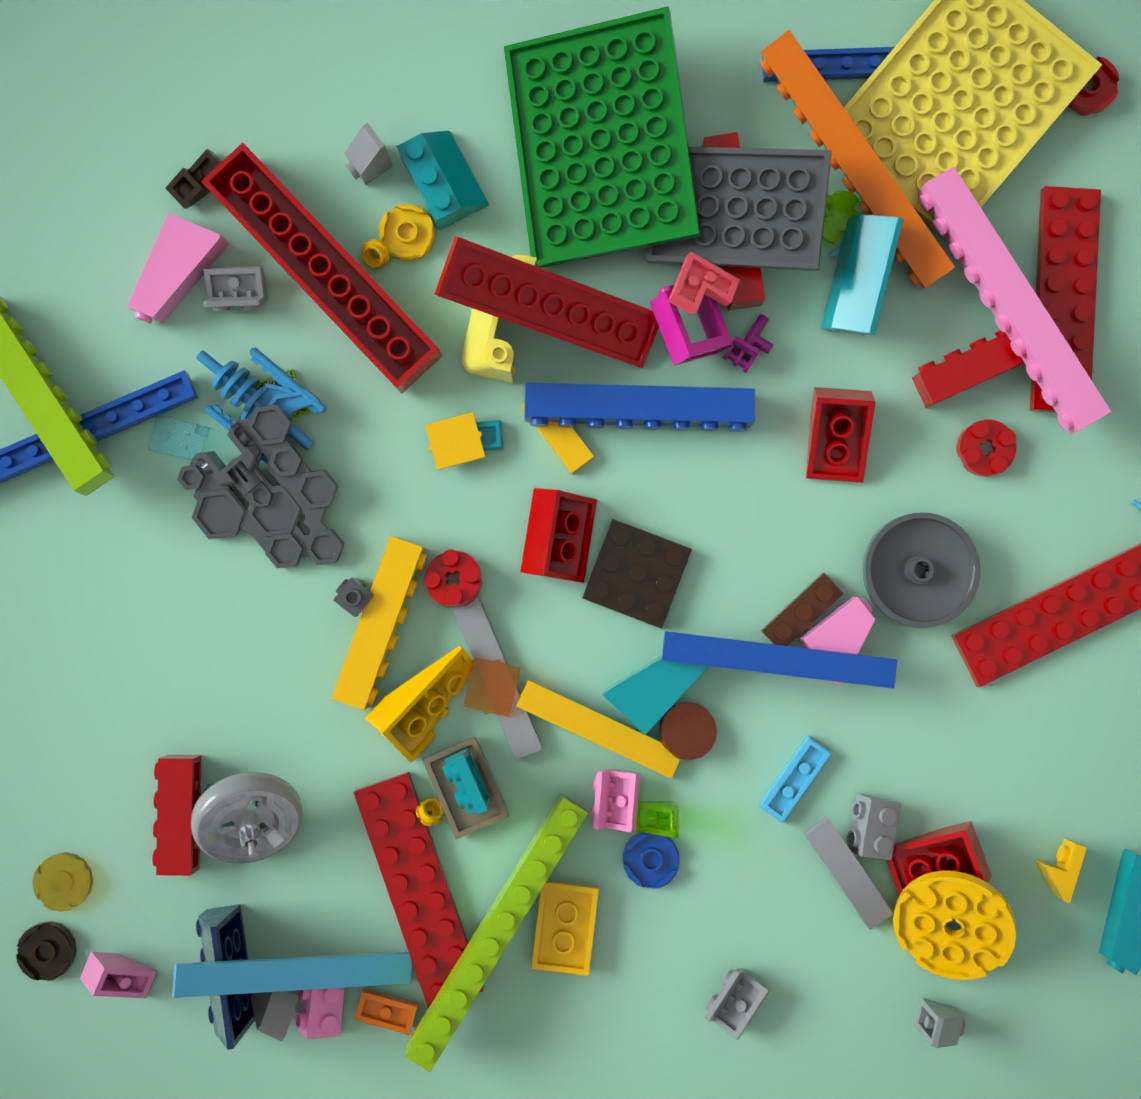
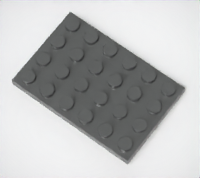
M689 147L701 237L647 247L646 261L648 263L683 265L686 256L691 251L712 264L722 267L819 271L832 158L831 150Z

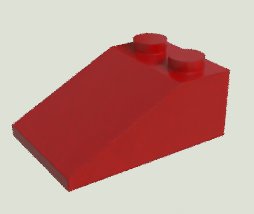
M814 387L810 413L806 478L863 483L876 403L871 391Z
M972 821L944 827L894 844L892 860H886L899 895L914 879L931 872L957 871L973 875L989 883L992 877Z

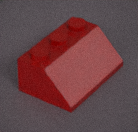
M534 488L520 573L584 583L597 499L561 490Z

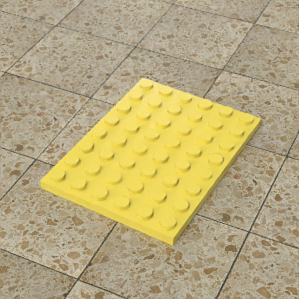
M934 0L846 104L844 109L921 219L936 230L930 213L924 211L919 203V196L917 194L922 186L943 172L955 167L979 206L982 207L1102 64L1024 0Z

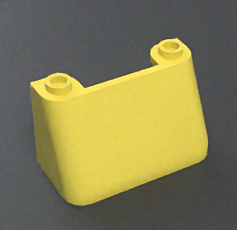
M521 254L511 256L537 266V258ZM472 308L461 355L463 368L467 373L475 376L514 384L517 370L512 367L514 360L513 349L508 342L495 339L500 318Z

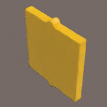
M473 412L425 425L430 442L428 449L433 453L437 470L485 458L480 439L482 433L478 431Z

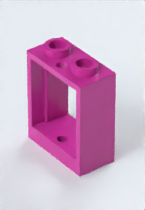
M674 285L660 289L658 291L659 296L649 302L674 366L718 354L733 344L717 301L704 295L697 310L707 340L692 344L677 306L668 302Z

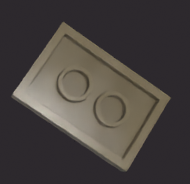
M476 736L422 759L455 839L509 817V812ZM466 748H469L492 800L489 809L478 815L476 812L468 815L465 808L460 809L454 794L458 792L453 781L448 782L443 771V766L446 765L444 760L448 756Z

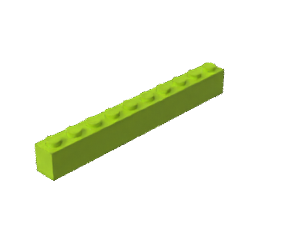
M559 794L407 1042L405 1058L431 1072L587 816L588 812L583 807L564 795Z

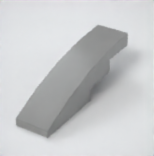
M827 817L803 833L869 930L893 914L865 870Z

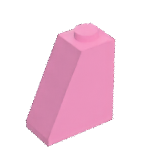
M850 597L798 639L808 649L858 654L875 621L871 614L873 609L864 598ZM832 681L834 684H838V685H840V684L842 683V682Z

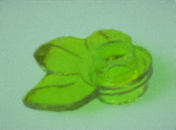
M836 191L831 196L827 195L826 207L828 212H825L823 239L835 244L839 239L840 232L845 233L848 218L858 215L853 209L859 200L855 194L851 195L848 191Z

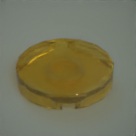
M68 852L54 854L44 860L36 869L32 882L34 894L38 900L40 899L45 904L43 906L49 910L58 912L72 910L83 903L91 893L93 885L92 870L87 862L77 854Z

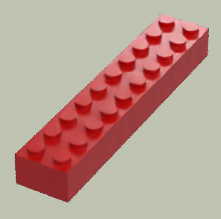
M244 143L240 144L201 181L401 394L443 356L439 348Z

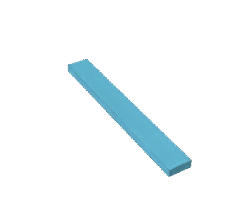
M409 952L175 963L172 996L174 998L411 984L412 960Z

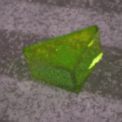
M638 801L636 831L678 838L679 807L676 801Z

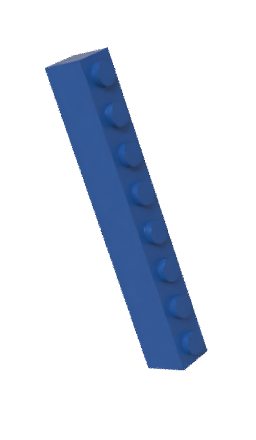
M525 383L524 417L525 422H530V425L533 427H546L548 422H559V427L573 428L576 427V424H587L588 428H604V424H614L618 429H632L633 425H644V429L659 430L661 426H673V430L685 431L689 430L690 426L701 427L702 431H717L718 427H729L731 432H744L755 422V388Z

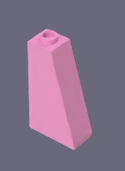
M168 213L127 307L136 312L134 317L151 324L152 320L163 324L204 275L203 269L211 267L226 249L228 242L220 234Z

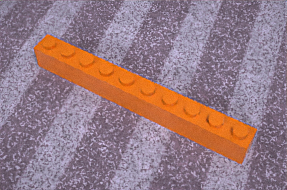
M788 29L760 52L763 61L760 62L761 67L769 78L773 74L780 83L776 86L777 90L785 101L791 98L796 106L793 110L794 114L801 124L807 121L813 131L809 135L819 148L824 145L826 150H831V167L834 171L840 168L846 178L842 182L851 195L854 192L859 195L862 201L858 205L864 214L903 219L894 257L900 264L904 261L911 270L907 275L916 287L921 284L923 288H927L954 269L955 266Z

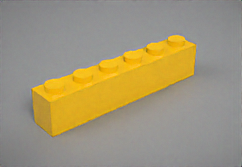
M390 536L370 590L373 598L363 609L331 699L361 710H366L369 708V705L374 706L379 694V689H376L379 677L383 679L389 667V662H386L388 652L394 651L399 636L395 634L399 624H404L409 609L405 608L408 597L413 598L418 586V582L415 581L418 570L423 571L427 562L428 555L424 554L426 548Z

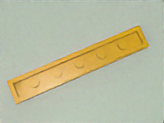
M527 680L516 704V707L668 778L672 779L680 759H677L665 749L660 741L532 681Z

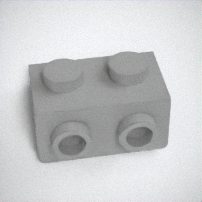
M263 266L206 267L203 269L207 292L204 307H213L214 311L230 310L231 306H241L242 310H256L267 300Z
M856 794L855 802L852 805L851 827L847 834V846L851 852L861 857L892 860L901 803Z
M743 968L735 969V971L730 970L721 983L724 988L718 996L715 994L706 1006L708 1013L705 1016L707 1021H714L736 1040L740 1039L771 991Z

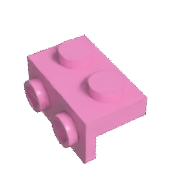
M614 769L597 772L593 783L595 804L591 810L593 829L608 828L625 832L636 831L640 773Z
M345 988L298 990L300 1009L295 1015V1025L297 1030L306 1039L340 1036Z

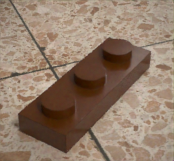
M822 573L773 618L761 632L772 644L789 646L844 593L825 573Z

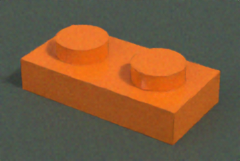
M363 988L354 1020L410 1035L419 1003Z

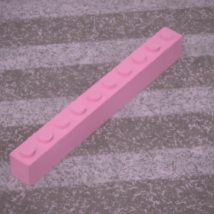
M952 167L926 182L917 194L922 209L930 213L934 220L936 231L946 238L952 256L960 260L965 268L966 278L970 283L975 284L980 292L982 303L987 308H990L995 315L996 325L1011 340L1010 344L1013 352L1017 356H1021L1025 362L1029 377L1039 384L1042 389L1043 399L1048 405L1053 406L1058 414L1057 419L1061 427L1068 430L1071 435L1112 412L956 168Z

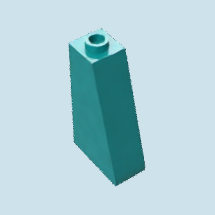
M661 656L605 689L602 695L646 735L709 666L663 661Z
M1124 849L1119 863L1099 953L1108 958L1107 965L1123 974L1126 969L1137 975L1141 968V856Z

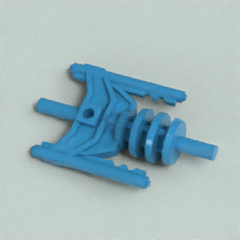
M256 347L250 350V355L252 356L250 360L256 365H262V370L264 372L269 371L271 373L270 377L281 386L267 383L257 390L259 379L253 376L247 380L250 371L245 367L237 371L239 363L232 360L223 367L204 350L196 357L198 361L216 375L211 386L215 391L223 387L220 393L223 399L227 400L234 395L231 405L237 408L243 403L245 404L241 419H250L255 407L280 404L290 419L296 411L308 407L315 414L327 411V406L309 390H306ZM208 405L205 408V412L228 431L231 425L237 422H233L229 414L224 415L223 409L218 405L214 407ZM292 424L288 435L308 451L315 442ZM263 454L261 460L267 464L268 459Z

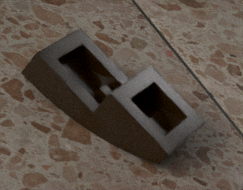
M206 149L189 169L182 168L166 186V190L184 209H188L210 192L201 181L222 161L211 150Z

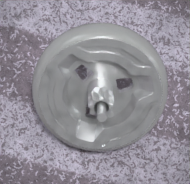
M246 772L229 776L213 784L197 800L191 815L193 838L205 854L219 861L250 863L263 860L285 848L298 833L303 816L301 800L295 789L278 776L262 772ZM230 821H233L234 823L233 826H223V824L228 823ZM263 822L267 827L260 828L259 824Z

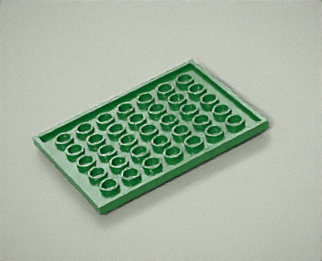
M669 6L504 46L530 255L537 258V266L539 268L701 237Z

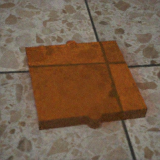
M475 657L463 706L482 710L484 714L490 712L509 717L521 667L503 664L499 659L491 661Z

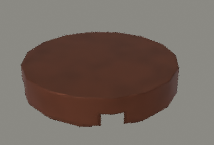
M690 702L677 704L669 709L660 721L659 735L661 743L677 759L689 761L701 758L711 750L716 741L717 728L714 718L707 709L699 704Z

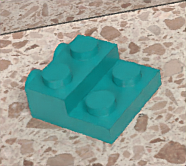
M469 748L448 756L444 760L446 765L443 766V771L448 782L453 781L458 792L454 794L460 809L465 808L468 815L476 812L478 815L487 811L492 800Z

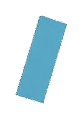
M807 736L758 806L781 823H784L833 753Z

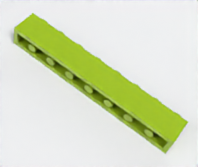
M0 296V378L72 489L84 496H88L115 477L110 470L112 463L103 452L99 453L95 447L97 440L89 430L83 429L80 421H82L80 414L75 408L68 406L65 401L67 398L66 393L58 384L53 383L50 378L53 375L51 370L43 361L39 362L36 357L38 353L36 347L30 340L24 339L21 334L24 331L22 326L14 317L9 316L6 311L9 307Z

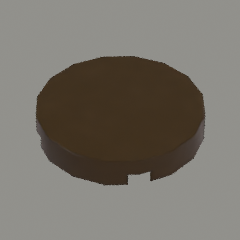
M52 921L41 922L26 930L18 940L16 960L21 971L29 978L37 981H51L67 972L74 963L77 952L76 941L70 930L62 924Z

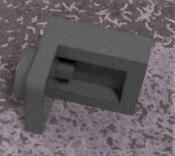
M351 577L349 580L345 579L336 590L337 596L333 601L352 616L358 617L373 598V594L365 588L366 585L358 578Z

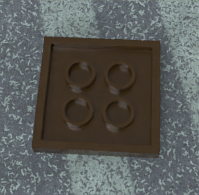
M612 519L582 599L662 629L692 549Z

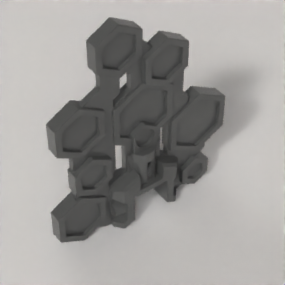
M280 404L255 407L250 419H242L231 425L227 436L242 454L227 466L215 451L195 454L189 466L181 467L177 480L185 490L196 489L193 497L196 499L197 504L192 519L208 539L236 536L239 534L240 529L243 532H250L276 568L297 566L301 557L312 558L317 565L338 562L345 543L334 529L326 527L322 518L326 508L332 505L339 486L326 470L311 471L303 461L300 453L287 441L293 421ZM263 454L268 459L266 467L280 485L273 486L258 466ZM229 485H235L250 503L248 509ZM302 512L305 515L303 522L310 529L309 535H305L298 526Z

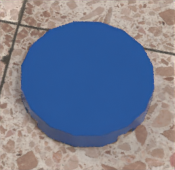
M645 830L632 836L627 842L623 852V866L629 879L637 886L652 889L661 888L670 883L677 874L680 863L679 851L674 841L665 833L656 830Z

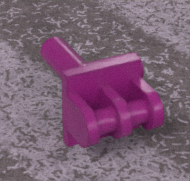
M759 314L744 340L736 336L733 344L729 346L722 359L726 360L728 358L734 362L733 366L739 365L744 368L743 372L747 373L760 350L768 354L774 345L759 336L769 319L765 315Z

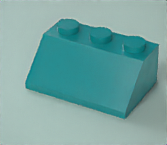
M450 130L420 133L396 146L405 167L440 231L489 206Z

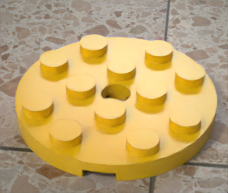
M957 871L931 872L910 882L897 899L893 917L896 938L902 949H906L916 959V964L935 975L955 980L982 978L987 976V973L996 967H1002L1013 953L1016 941V922L1013 911L1001 893L980 878ZM953 919H956V922L959 923L962 926V928L959 930L950 929L946 925V923L953 921Z

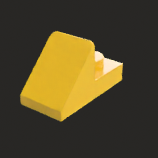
M1065 838L1063 845H1060L1057 850L1056 865L1035 859V862L1053 895L1064 902L1070 903L1087 847Z

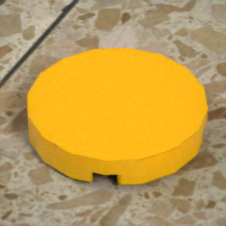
M400 204L383 216L379 225V238L387 246L393 258L401 261H415L424 257L431 250L435 241V227L431 217L423 208L413 204Z

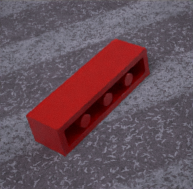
M999 330L995 332L996 338L988 342L985 337L969 344L971 349L964 353L957 349L943 356L945 361L936 365L934 361L920 366L918 368L920 373L912 377V380L925 408L1024 364L1025 362L1021 356H1017L1013 352L1010 344L1011 340L1007 334Z
M166 755L158 758V762L154 767V777L158 780V790L155 792L153 800L154 808L157 809V820H155L153 825V836L157 838V847L153 852L152 862L153 866L156 867V875L191 876L200 869V848L192 835L191 815L197 800L201 796V755Z

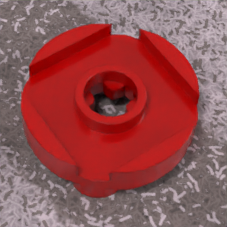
M1099 56L1095 58L1102 66L1088 81L1092 80L1095 83L1092 87L1094 91L1088 90L1084 86L1068 105L1070 109L1081 116H1088L1104 110L1114 101L1118 94L1117 82L1119 81V74L1115 66L1106 58Z
M992 419L977 421L961 432L957 441L956 451L968 472L976 476L988 477L1004 472L1012 464L1017 449L1016 435L999 421ZM989 441L993 451L989 452L986 456L983 454L984 450L980 448V444Z
M449 549L431 561L424 576V584L429 595L439 605L446 608L463 607L473 602L479 595L482 588V574L474 558L465 552ZM459 573L458 579L460 583L458 585L452 583L450 586L447 585L449 581L448 576Z

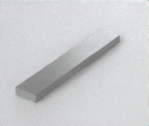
M477 596L473 602L466 606L452 607L515 759L518 760L542 750L543 747L528 712L516 707L520 693L479 597Z

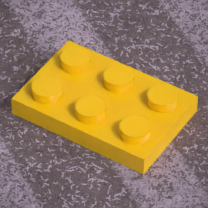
M546 881L540 891L531 969L589 976L599 886Z

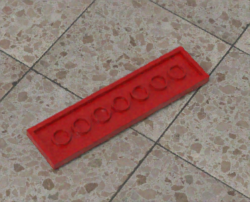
M1044 186L1041 189L1036 295L1092 380L1101 189ZM1031 379L1030 411L1056 413L1053 406L1048 405L1043 399L1042 389L1037 381Z
M454 236L434 293L444 299L642 369L659 329L655 315L650 309L458 236Z
M1141 543L951 635L975 685L982 687L1141 609Z
M408 771L355 790L353 793L427 1007L429 1008L466 948L468 940L429 828L422 824L416 815V808L420 806V802ZM484 986L481 988L479 993L484 991Z

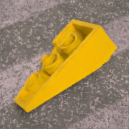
M461 646L456 647L386 695L364 719L412 763L432 742L436 735L433 732L440 718L445 719L449 712L446 707L453 695L460 693L476 665L475 662Z

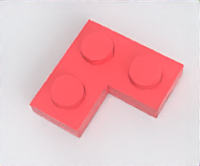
M690 251L684 260L668 302L691 315H694L698 310L704 295L727 307L732 302L740 279Z

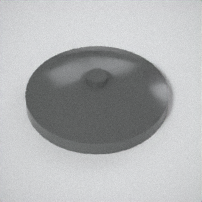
M921 512L900 516L880 528L868 544L864 555L862 571L866 591L880 612L899 624L928 628L939 626L955 619L970 605L979 586L981 569L979 556L973 541L958 524L937 514Z

